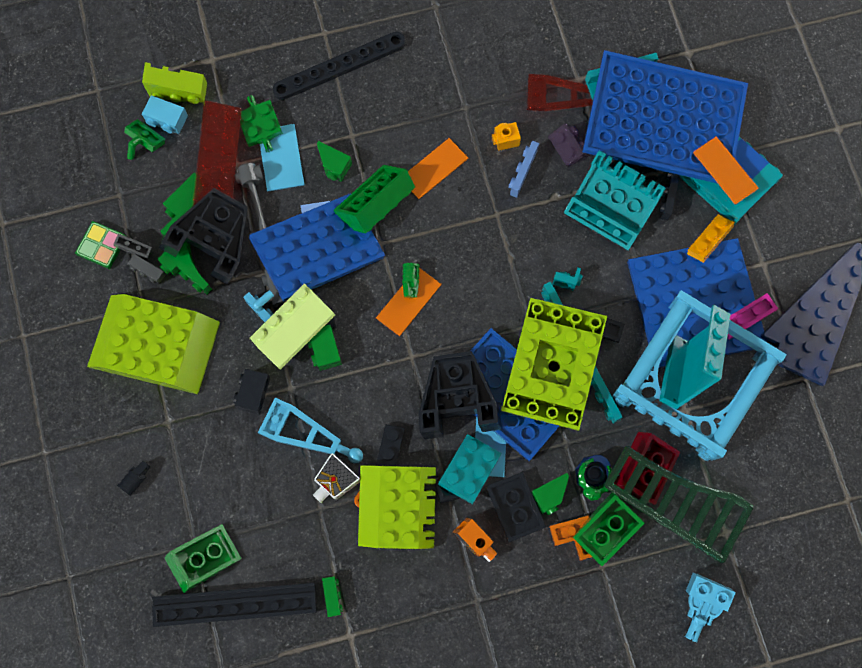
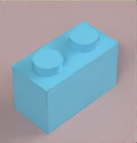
M152 95L142 112V116L148 125L152 127L158 126L168 133L174 132L177 134L180 133L188 117L184 107Z

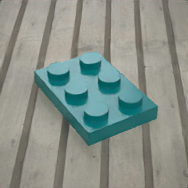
M467 434L438 485L473 504L502 453Z

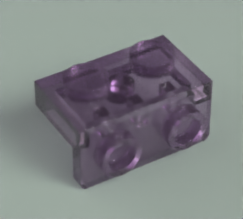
M565 123L548 137L566 166L570 167L583 156L588 157L590 154L582 152L584 140H580L577 128L574 125L571 126Z

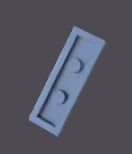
M535 141L531 142L530 147L526 146L523 153L524 161L519 162L516 169L518 174L516 178L513 177L509 184V188H511L510 195L513 197H518L538 151L539 143Z

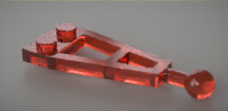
M528 75L527 110L551 111L592 106L593 100L592 98L577 100V91L590 94L588 86L585 84L549 75ZM551 84L571 89L570 100L546 103V85Z

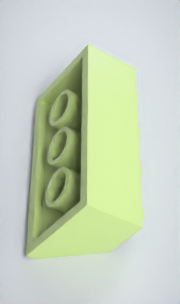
M304 283L250 339L281 370L335 314Z

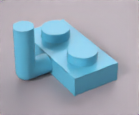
M270 290L260 298L257 295L253 297L250 293L243 297L246 303L264 322L273 315L269 308L265 310L262 307L274 297Z

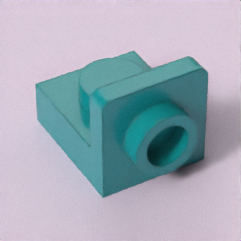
M577 267L574 277L567 272H556L552 285L574 291L576 285L580 286L583 275H580L581 268Z

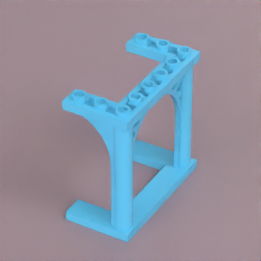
M681 290L668 307L671 310L624 384H621L616 389L612 398L615 399V404L622 408L633 404L636 406L635 410L645 415L648 413L657 424L661 426L665 424L670 427L669 431L674 435L686 437L688 439L687 442L696 447L695 450L699 452V457L706 461H713L723 458L727 452L724 448L775 366L781 363L787 354L730 320L728 334L757 351L752 358L756 363L732 401L718 413L699 417L684 414L664 403L660 407L657 406V403H651L656 399H660L661 390L658 382L660 361L690 312L692 311L710 322L711 308ZM649 375L652 376L653 382L643 383L645 379L648 381ZM646 387H652L656 390V394L650 398L642 396L641 393ZM672 412H676L677 417H673ZM715 418L721 419V421L717 423V425H719L718 428H716V424L713 421ZM689 421H694L696 423V431L694 430V427L692 425H688ZM702 421H707L711 426V433L708 436L701 432L700 425Z

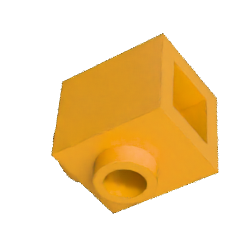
M516 122L509 124L501 123L495 127L492 141L494 145H497L498 151L520 146L521 138Z

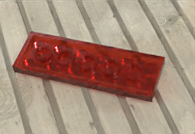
M205 100L193 206L213 188L233 198L242 108Z

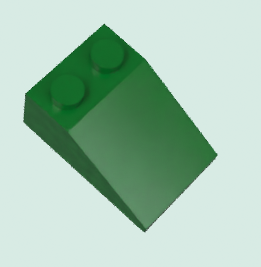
M612 492L597 507L573 538L603 566L644 525V522Z
M221 524L170 551L165 556V560L183 593L241 560V557Z

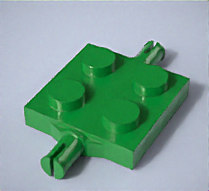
M253 95L248 96L247 100L250 107L237 113L246 142L249 147L256 144H264L266 152L273 151L270 141L274 137L283 134L272 102L268 100L257 104Z

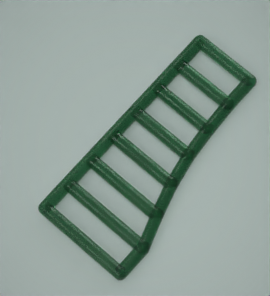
M626 446L604 483L606 489L720 563L726 562L754 508L750 502L738 494L698 484L683 478L646 458L630 446ZM630 456L638 461V464L625 488L621 489L614 482ZM647 467L653 470L655 474L641 499L638 500L631 495V492L643 470ZM663 476L671 480L672 483L655 511L647 506V503ZM679 485L689 488L690 490L673 521L664 517L663 515ZM697 492L709 494L689 532L679 527ZM716 497L725 498L727 501L704 543L696 538V535ZM737 503L744 509L721 553L712 548V545L734 504Z

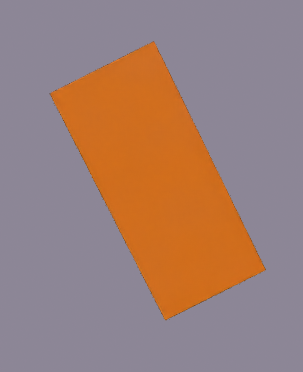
M717 136L693 152L735 205L759 189Z
M450 138L408 171L415 185L412 193L418 199L423 197L468 159Z
M420 268L417 297L413 299L404 297L402 285L376 317L377 320L398 336L404 332L442 285Z

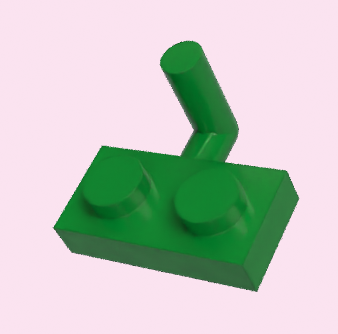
M138 119L125 127L124 133L133 138L128 143L127 158L130 160L135 158V150L138 144L143 145L151 152L165 144L164 137Z

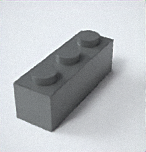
M119 233L114 242V247L131 254H136L148 260L152 250L151 246Z
M136 254L128 262L131 270L140 272L139 274L144 278H150L149 281L154 284H160L166 276L162 270Z

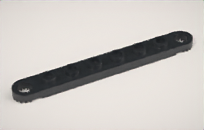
M392 32L282 79L273 85L274 96L279 100L287 99L391 55L393 52L404 48L405 37L400 32ZM394 38H400L401 40L399 44H393L391 41ZM282 86L287 88V91L283 94L277 92V89Z

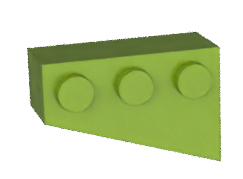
M145 62L142 83L149 96L152 95L162 100H171L176 103L181 101L193 104L205 102L207 81L203 74L180 70V73L168 71L169 67L163 66L162 69L151 67V63Z

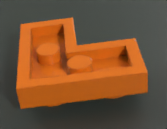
M589 516L549 526L554 545L558 546L574 541L579 559L591 558L592 556L573 538Z

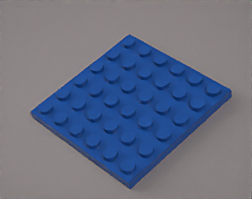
M738 238L721 241L704 263L687 254L689 248L633 258L627 261L648 344L671 310L668 307L681 290L711 309L715 305L730 313V315L755 301ZM691 311L677 335L689 341L707 328L709 322ZM761 321L746 329L767 342L766 339L761 337V334L764 332ZM734 337L730 340L727 338L725 355L754 350ZM668 349L660 361L659 368L666 366Z

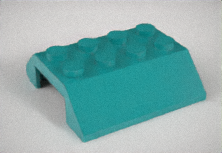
M599 150L591 163L590 170L577 193L570 200L564 213L629 250L666 188L658 184L656 189H654L656 182L653 180L649 183L648 187L643 186L642 184L646 176L642 174L638 180L639 172L627 165L620 170L623 165L620 161L614 168L610 167L609 165L613 157L608 156L606 161H604L606 153Z

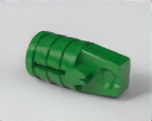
M417 263L403 264L402 284L404 297L413 299L418 294L420 265Z

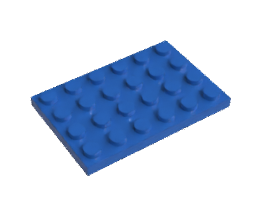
M351 193L249 235V239L283 302L287 301L304 283L312 290L385 257L372 231L366 234L354 231L333 211Z
M490 328L471 351L500 410L502 430L494 432L526 460L530 461L560 426L501 411L517 349Z

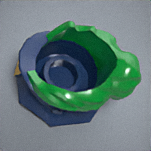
M602 455L584 457L575 469L577 485L584 489L583 494L591 501L598 500L603 493L609 491L614 473L606 457Z

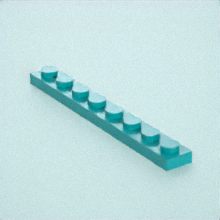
M552 283L544 284L543 292H541L544 301L563 305ZM595 366L590 386L593 385L596 391L594 394L597 401L603 404L607 420H611L614 424L623 417Z

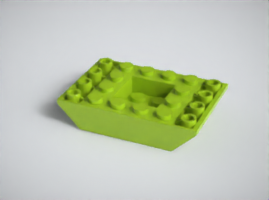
M530 298L501 411L579 431L607 316ZM551 362H557L560 365V369L553 372L548 366Z

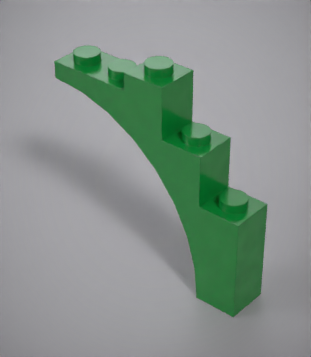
M195 172L163 203L166 208L165 213L172 219L160 231L163 236H165L169 227L211 191L208 184ZM183 243L176 257L164 252L158 258V261L161 263L160 268L167 275L171 273L176 277L179 274L185 281L189 279L193 282L192 287L199 293L203 291L208 295L212 291L209 284L200 276L195 267L189 243Z

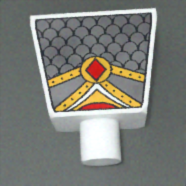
M332 453L314 479L320 488L313 496L320 503L328 495L334 500H338L360 482V478Z

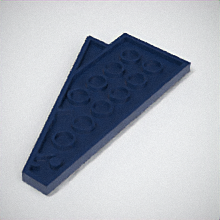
M858 242L853 244L761 334L762 338L775 343V348L787 354L784 360L777 364L778 366L820 386L826 384L862 285V244Z

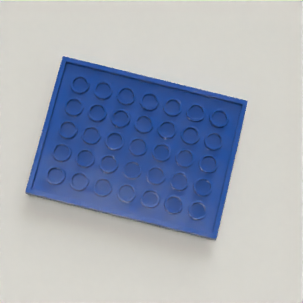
M604 50L582 152L596 155L600 150L606 153L605 158L611 156L613 160L717 183L693 152L717 136L734 158L736 157L748 83Z

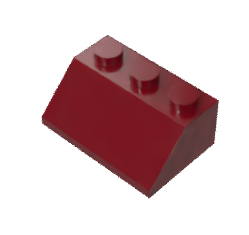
M638 432L613 484L628 494L656 505L680 451L652 433Z

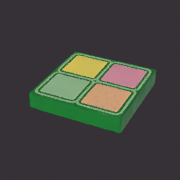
M92 221L75 254L110 269L121 250L114 247L115 239L118 233L124 234Z

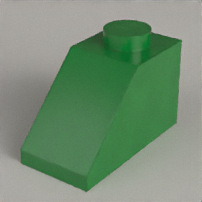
M318 141L317 147L326 176L333 181L338 180L342 182L352 165L351 157Z
M568 473L531 492L541 514L547 512L550 515L559 510L557 506L562 503L569 478Z

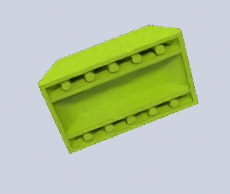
M125 294L111 295L87 367L198 394L220 322L199 312Z

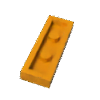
M718 214L690 246L687 254L704 263L734 227V222Z

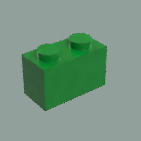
M326 325L308 342L309 349L313 348L314 355H311L314 367L318 366L320 371L342 365L331 325Z

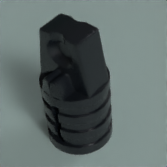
M142 461L136 468L133 466L117 486L131 496L136 488L147 478L145 474L150 469V466L145 461Z

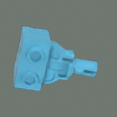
M693 572L686 592L689 594L688 602L690 607L687 616L691 617L692 621L685 637L698 642L703 626L705 624L711 626L713 619L717 618L723 610L728 612L736 592L729 587Z

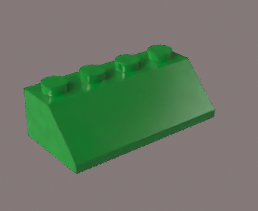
M383 165L333 211L354 231L366 234L372 230L376 223L384 219L390 210L397 207L398 203L415 188V185L407 169Z

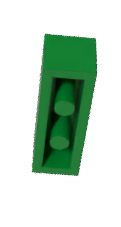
M335 576L322 578L328 617L339 616L343 612V606L339 602L341 593L340 591L338 592L337 588L339 580Z

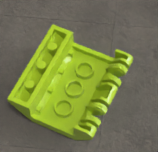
M361 466L358 546L398 549L434 548V539H426V537H433L434 532L430 530L423 531V524H435V519H426V516H435V499H427V496H435V491H424V483H436V479H427V476H436V467Z

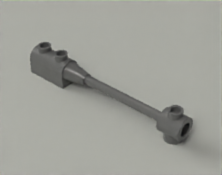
M246 163L238 167V173H235L237 184H242L243 188L249 189L260 231L266 228L256 186L260 184V180H263L260 165L256 166L254 163ZM265 269V275L261 276L264 287L268 286L274 295L268 303H273L274 307H281L286 301H282Z

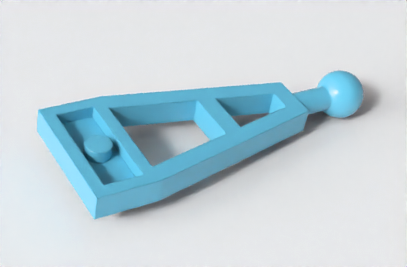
M277 398L274 399L258 431L260 435L279 443L327 454L333 453L334 455L337 451L348 456L349 461L352 463H359L363 459V452L359 448L349 449L340 445L341 440L293 405ZM291 412L312 427L305 442L279 436ZM317 432L333 441L331 448L313 444Z

